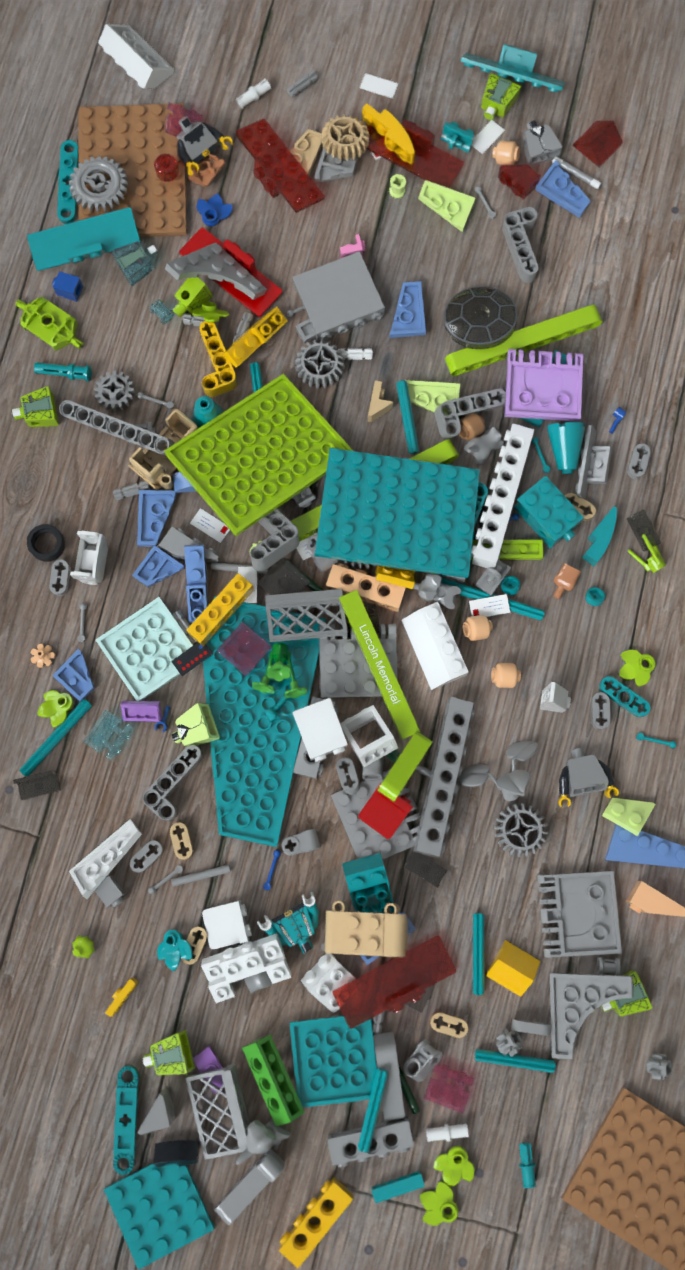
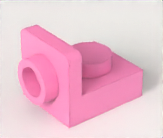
M359 234L355 235L354 245L347 244L340 247V258L359 251L363 258L365 243L364 240H360Z

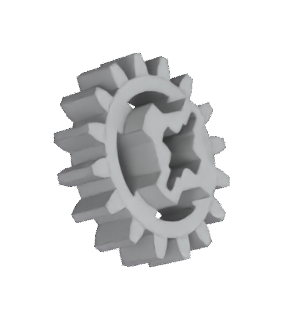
M115 370L113 375L106 372L105 378L100 376L101 382H95L98 387L94 388L95 398L99 401L101 407L105 405L106 410H109L110 407H112L113 411H116L117 407L123 410L124 404L129 406L128 400H134L131 395L135 394L134 384L130 381L128 375L124 377L123 372H120L119 375H117Z

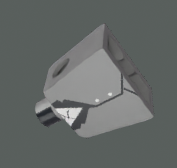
M536 120L530 121L527 124L528 131L524 133L523 137L527 166L531 167L553 160L555 156L559 158L562 145L549 125L539 127Z

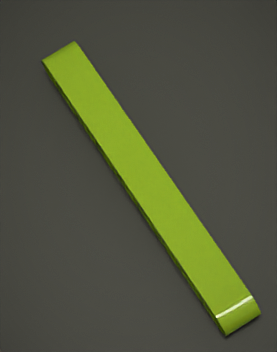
M589 305L511 332L496 342L483 345L476 344L453 352L445 357V361L451 376H458L507 359L508 349H516V355H518L519 350L527 352L594 329L600 326L603 321L596 305Z

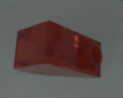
M502 165L499 168L497 178H499L502 184L507 185L516 196H520L524 200L536 188L540 175L528 165Z

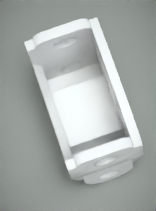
M78 531L77 535L80 537L76 566L75 571L70 572V575L82 583L97 585L102 582L108 553L106 539L103 534Z

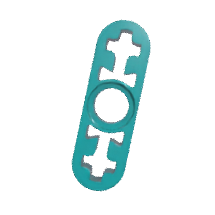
M610 676L600 681L599 690L625 710L639 718L649 714L650 704L648 701ZM610 681L612 683V688L616 690L619 687L620 690H618L614 696L613 693L615 691L612 689L606 690V685L604 684V682L608 683ZM621 692L629 694L630 699L628 702L620 700L619 695ZM635 698L636 701L634 703L638 706L643 704V709L645 710V712L642 711L639 713L637 711V706L632 705L631 707H629V704H631Z

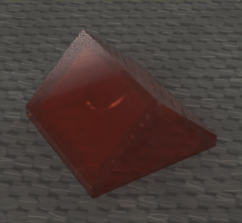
M595 121L573 144V147L596 166L600 167L623 144V141L614 121Z

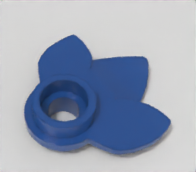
M215 194L208 202L203 199H199L197 202V211L202 215L203 223L207 226H215L220 220L228 218L233 208L232 204L223 205L219 194Z

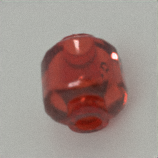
M165 153L156 158L154 167L157 177L164 182L175 180L179 175L176 158L171 154Z

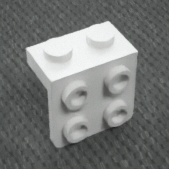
M241 900L205 909L202 912L211 949L237 943L241 944L250 940L249 936H252L249 924H246L244 916H247L245 904H242Z
M332 953L323 955L317 964L301 979L307 990L332 1013L337 1012L361 985L359 980L343 967Z

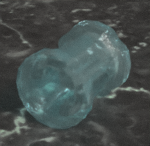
M158 299L151 305L150 312L156 314L162 324H166L172 319L174 312L169 310L161 299Z

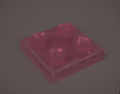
M241 622L217 649V652L242 674L247 676L272 647Z

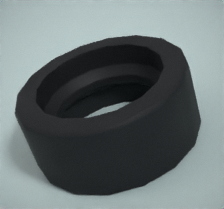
M41 524L29 532L27 547L36 559L43 562H51L62 555L65 549V540L56 527L49 524ZM51 533L57 540L55 549L46 554L40 553L35 547L37 538L41 534Z

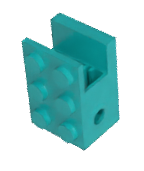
M547 476L543 477L517 499L518 503L513 507L550 549L563 538L567 542L576 535L573 530L584 519Z

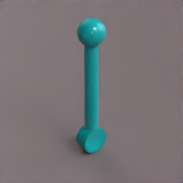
M533 437L531 442L537 449L543 464V472L549 473L550 466L545 462L538 444L539 440L537 437Z
M643 733L636 735L638 741L647 740L668 745L670 748L677 746L675 741L668 742L644 736Z

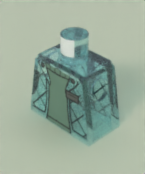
M139 241L111 251L114 260L131 287L153 271L154 267L151 259L159 255L154 245L144 249Z

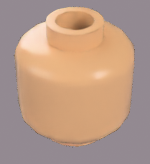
M500 141L497 147H494L493 158H496L498 165L513 166L516 161H519L520 147L517 146L516 142Z
M485 615L468 617L463 623V633L471 641L487 639L493 630L492 622Z
M498 663L491 671L492 683H495L498 688H514L517 681L521 679V671L517 670L514 663Z

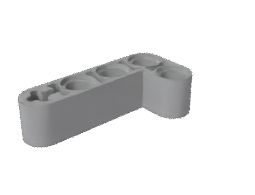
M532 207L507 213L502 226V231L519 277L524 283L533 282L538 271V263L526 234L527 231L534 228L537 218V211Z
M494 389L445 401L438 405L434 412L440 435L444 439H450L458 435L461 431L459 417L495 409L505 404L506 392L503 389ZM491 398H498V400H493L490 402ZM477 399L482 402V407L477 404ZM460 403L465 406V411L460 409ZM443 407H445L448 410V415H445L443 413ZM448 425L453 429L452 434L447 430Z
M195 745L187 746L144 793V804L160 819L172 821L176 818L177 808L167 798L203 759L202 750ZM197 750V752H196L197 757H196V758H193V757L190 758V757H191V755L189 754L190 751L195 752V751ZM184 758H185L186 760L189 759L188 762H190L191 765L189 766L186 762H184V761H182V760H183ZM179 764H183L185 767L182 774H177L175 771L176 766ZM165 779L171 780V786L168 789L162 787V782ZM155 793L158 796V800L155 804H150L149 796ZM169 806L172 809V814L166 818L163 815V810Z
M394 1033L373 1034L377 1067L388 1072L382 1097L384 1120L405 1119Z
M270 1148L214 1208V1211L229 1226L269 1182L272 1183L281 1174L285 1167V1162Z

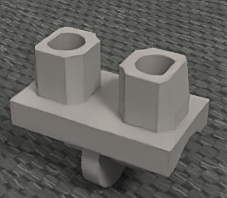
M498 559L495 568H487L476 583V586L491 596L511 567Z

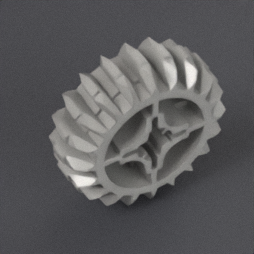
M314 339L313 345L307 342V348L301 347V352L297 353L298 359L295 360L297 365L295 368L299 372L298 377L303 378L304 384L309 382L310 388L316 384L318 389L319 385H323V388H326L327 383L332 386L333 380L339 381V376L343 375L342 369L345 368V364L343 363L344 357L338 356L342 352L337 350L336 344L331 346L330 341L324 344L323 339H321L320 343H317ZM324 354L330 356L333 359V361H331V359L326 358ZM320 359H321V362H322V363H321V365H320V369L318 370V365H319ZM307 368L314 370L316 375L309 372Z
M521 803L520 809L517 804H513V811L508 806L506 807L508 814L503 811L500 812L503 820L496 818V822L501 823V825L494 826V829L500 830V833H496L494 836H501L502 838L497 842L498 845L506 844L502 848L503 851L511 848L509 855H513L516 850L517 857H521L522 851L525 857H528V850L532 854H536L535 846L538 849H542V845L538 842H546V839L541 837V835L548 834V831H542V827H546L547 823H540L545 817L540 816L537 818L536 815L539 813V810L537 809L532 813V805H529L527 810H525V803ZM520 814L530 817L534 824H525ZM514 815V827L510 830H505L507 821ZM519 825H522L524 828H530L522 832L523 836H520V833L517 832L512 833V831L519 828ZM536 830L534 840L527 845L528 833ZM507 836H516L519 842H521L522 847L512 844Z

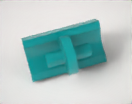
M454 121L451 123L446 122L443 126L440 140L449 143V149L451 150L457 147L465 152H469L475 136L474 131L470 129L462 130L459 128L458 123Z

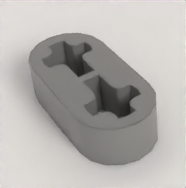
M641 443L633 449L627 468V474L630 478L639 479L645 473L651 452L648 445ZM642 449L644 455L641 459H638L639 450ZM639 464V472L636 474L634 473V467Z
M62 559L55 561L51 569L49 588L56 596L65 595L69 588L71 567ZM61 565H63L66 569L62 570L60 576V572L57 570V568H60ZM60 580V584L63 586V588H60L59 591H57V589H55L54 587L59 585Z
M600 692L592 696L590 702L591 724L597 730H603L610 724V700L605 693ZM599 697L605 701L601 705V710H599V703L595 702ZM599 713H601V718L605 719V723L600 726L599 722H596V719L600 716Z
M341 758L336 764L341 786L345 793L355 794L360 789L355 766L351 759ZM347 764L349 772L346 774L343 769V765ZM351 778V781L353 783L352 788H349V783L347 779Z
M159 841L148 842L130 860L131 869L138 873L146 871L163 854V845ZM151 845H158V854L152 853L150 856L147 855L151 851ZM146 857V860L142 863L144 867L136 868L135 865L137 863L135 860H142Z
M512 1019L511 1030L550 1036L551 1024Z

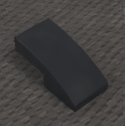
M175 1140L155 1143L153 1164L156 1167L176 1163L181 1167L198 1163L200 1142L198 1140Z

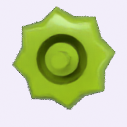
M78 935L72 942L73 954L76 957L88 959L95 952L94 942L88 936Z

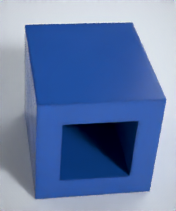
M60 271L52 284L57 296L76 302L83 289L80 277Z

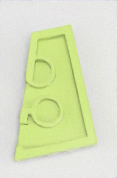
M426 180L419 194L420 201L463 232L475 203L474 197Z
M406 380L410 402L434 412L435 408L443 402L459 398L460 384ZM443 407V413L445 415H448V410L445 407Z

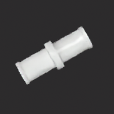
M264 79L256 86L249 87L247 92L236 98L239 106L243 109L252 101L259 100L261 95L271 90V86Z
M467 1123L451 1126L444 1124L443 1127L426 1128L428 1142L439 1140L449 1142L451 1141L450 1139L469 1137Z

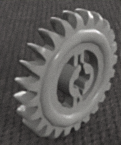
M97 156V159L91 157L90 161L84 159V164L78 163L79 168L73 169L74 173L70 175L69 185L71 187L69 190L72 193V198L76 199L77 204L80 205L82 203L83 209L88 205L89 210L92 212L95 206L96 211L99 213V208L102 206L106 212V205L113 209V201L119 205L118 197L124 200L122 193L127 194L126 187L129 186L127 182L128 176L125 174V169L121 168V164L115 163L114 159L109 160L108 157L101 159V156ZM96 172H103L105 174H108L111 178V181H107L103 174ZM86 184L91 185L93 193L86 188Z

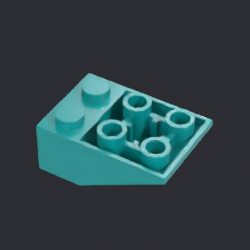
M380 853L342 863L355 912L384 913L385 906L389 903H394ZM391 906L390 911L394 913L395 908Z

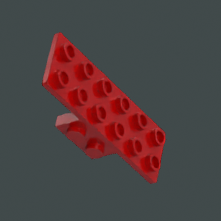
M201 227L179 250V254L185 256L213 243L220 245L224 251L233 257L267 290L264 295L252 300L248 295L235 288L232 282L225 281L224 279L222 282L214 279L211 280L260 318L282 295V289L256 270L254 257L249 253L243 252L237 243H232L228 239L222 243L205 228Z

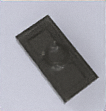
M644 509L627 518L644 552L649 549L642 537L643 534L647 536L652 547L661 544Z

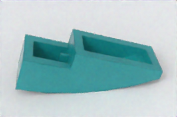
M613 506L588 537V540L593 544L582 558L593 567L605 553L611 541L617 517V508Z

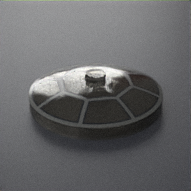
M485 286L468 288L453 296L446 305L444 311L445 330L452 340L464 347L471 349L492 348L505 342L515 331L518 317L517 308L514 301L501 290Z

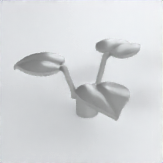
M520 741L510 745L506 750V756L513 758L512 772L500 776L497 780L489 773V766L477 764L462 771L456 782L464 786L476 787L485 783L488 778H491L498 790H502L504 799L506 801H514L519 795H525L527 785L530 782L529 772L516 770L515 763L517 760L526 761L536 753L538 743L534 741Z

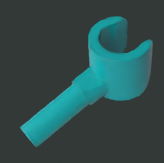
M284 696L276 705L266 711L265 715L269 722L278 717L276 710L287 700Z

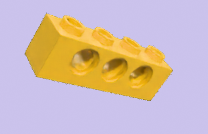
M237 573L186 630L188 634L204 647L254 591L253 585Z
M335 1177L323 1184L320 1189L322 1193L318 1198L313 1197L310 1200L306 1213L304 1215L300 1214L293 1222L294 1228L290 1233L286 1231L279 1240L281 1243L279 1252L297 1268L302 1265L353 1200V1193ZM330 1199L334 1202V1205L331 1208H326L323 1205V1201ZM316 1216L320 1219V1223L313 1225L309 1219ZM304 1234L307 1239L304 1242H299L296 1239V1235Z

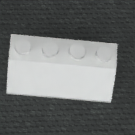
M105 25L98 43L107 54L115 59L118 65L126 70L129 76L138 82L141 88H157L174 74L175 70L129 25Z
M438 602L421 608L401 620L431 690L467 676L469 673Z

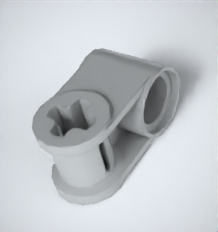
M313 535L307 541V550L318 569L323 573L330 569L333 564L336 565L338 561L337 559L314 556L316 547L312 548V542L316 544L317 535Z
M310 829L287 837L282 842V850L289 856L321 848L316 829ZM288 841H291L292 844L296 843L297 845L294 847V851L290 852L289 849H285V846L288 845Z
M428 1039L421 1041L404 1064L405 1074L418 1082L425 1080L432 1069L440 1062L443 1053L433 1048ZM419 1066L417 1073L414 1074V1068Z

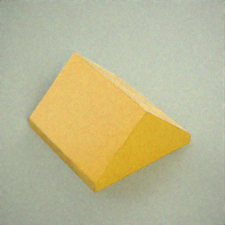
M505 940L486 976L521 997L534 981L540 961Z

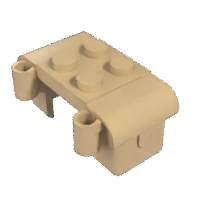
M175 409L165 419L168 427H165L158 435L177 443L197 430L198 427L179 409ZM167 443L164 445V450L167 449ZM139 447L129 458L132 465H128V467L155 490L161 487L166 490L172 489L174 483L171 477L178 469L167 456L146 448L142 450Z
M336 901L333 904L332 911H326L325 953L405 957L408 947V919L406 914H398L400 911L398 904H387L384 913L346 912L348 910L347 902ZM339 904L342 905V910H339ZM391 906L395 908L394 913L390 911Z

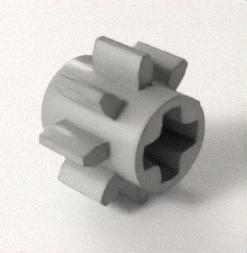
M506 1028L496 1037L497 1048L504 1055L509 1053L512 1057L522 1048V1039L516 1031L512 1030L509 1032Z
M657 1053L653 1054V1057L648 1058L646 1068L647 1072L652 1074V1079L662 1081V1079L666 1080V1076L669 1077L671 1075L672 1062L666 1060L667 1055Z

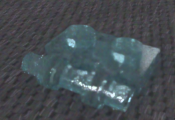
M104 710L84 740V743L99 753L106 747L109 751L105 757L112 760L121 751L120 747L124 741L128 740L131 736L129 734L133 727L126 724L123 730L120 729L119 725L122 720ZM114 733H117L119 736L112 745L109 743V740Z

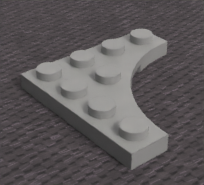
M217 243L170 261L165 267V270L177 281L197 277V275H208L209 279L221 282L224 279L225 281L232 282L235 288L248 295L252 300L264 295L267 290Z
M550 973L552 1058L574 1059L577 1035L584 1021L594 1010L607 1002L623 998H633V976Z

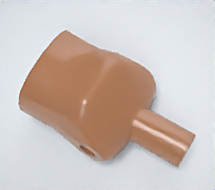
M563 563L553 580L558 586L553 596L560 599L564 590L572 591L581 571Z

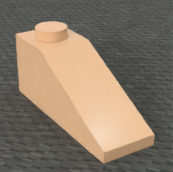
M643 881L636 882L626 900L627 903L631 904L629 908L639 914L642 911L645 913L685 917V908Z

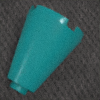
M202 396L195 402L191 420L200 428L225 412V410L210 397Z
M565 422V424L561 425L559 423L547 425L558 471H562V474H573V470H577L585 424L582 422Z

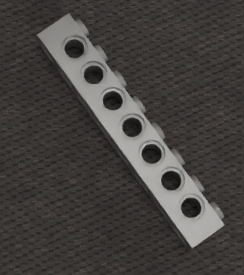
M450 697L447 700L413 852L432 857H440V854L444 853L446 843L443 842L444 835L448 834L450 823L447 821L454 809V803H452L453 795L456 796L458 791L456 780L457 776L460 777L463 768L460 762L461 758L465 757L467 746H464L471 732V728L468 726L475 714L473 702ZM455 716H459L462 719V725L455 723ZM450 735L457 736V744L450 741ZM446 753L453 755V763H449L446 760ZM442 772L449 774V782L442 780ZM438 791H442L445 794L446 798L444 801H440L437 798ZM434 810L441 813L440 821L433 818ZM429 830H434L437 833L436 840L429 838Z

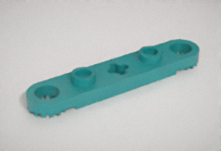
M73 140L64 141L60 147L57 215L64 224L72 223L76 219L77 202L76 199L72 198V193L69 190L71 186L65 183L68 179L71 180L70 175L74 173L73 169L79 168V148ZM69 146L74 147V151L71 153L65 152ZM69 211L71 212L69 217L65 218L62 216L64 212Z
M132 1065L122 1067L117 1075L113 1168L117 1174L121 1175L130 1173L135 1165L139 1072ZM124 1071L132 1072L134 1077L131 1082H126L123 1079ZM125 1114H128V1118H131L127 1125H124V1121H121ZM122 1157L128 1159L130 1163L126 1169H122L118 1164L119 1159Z

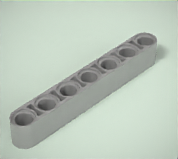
M65 400L60 404L59 411L64 417L166 456L164 445L167 443V448L175 444L171 439L70 400Z

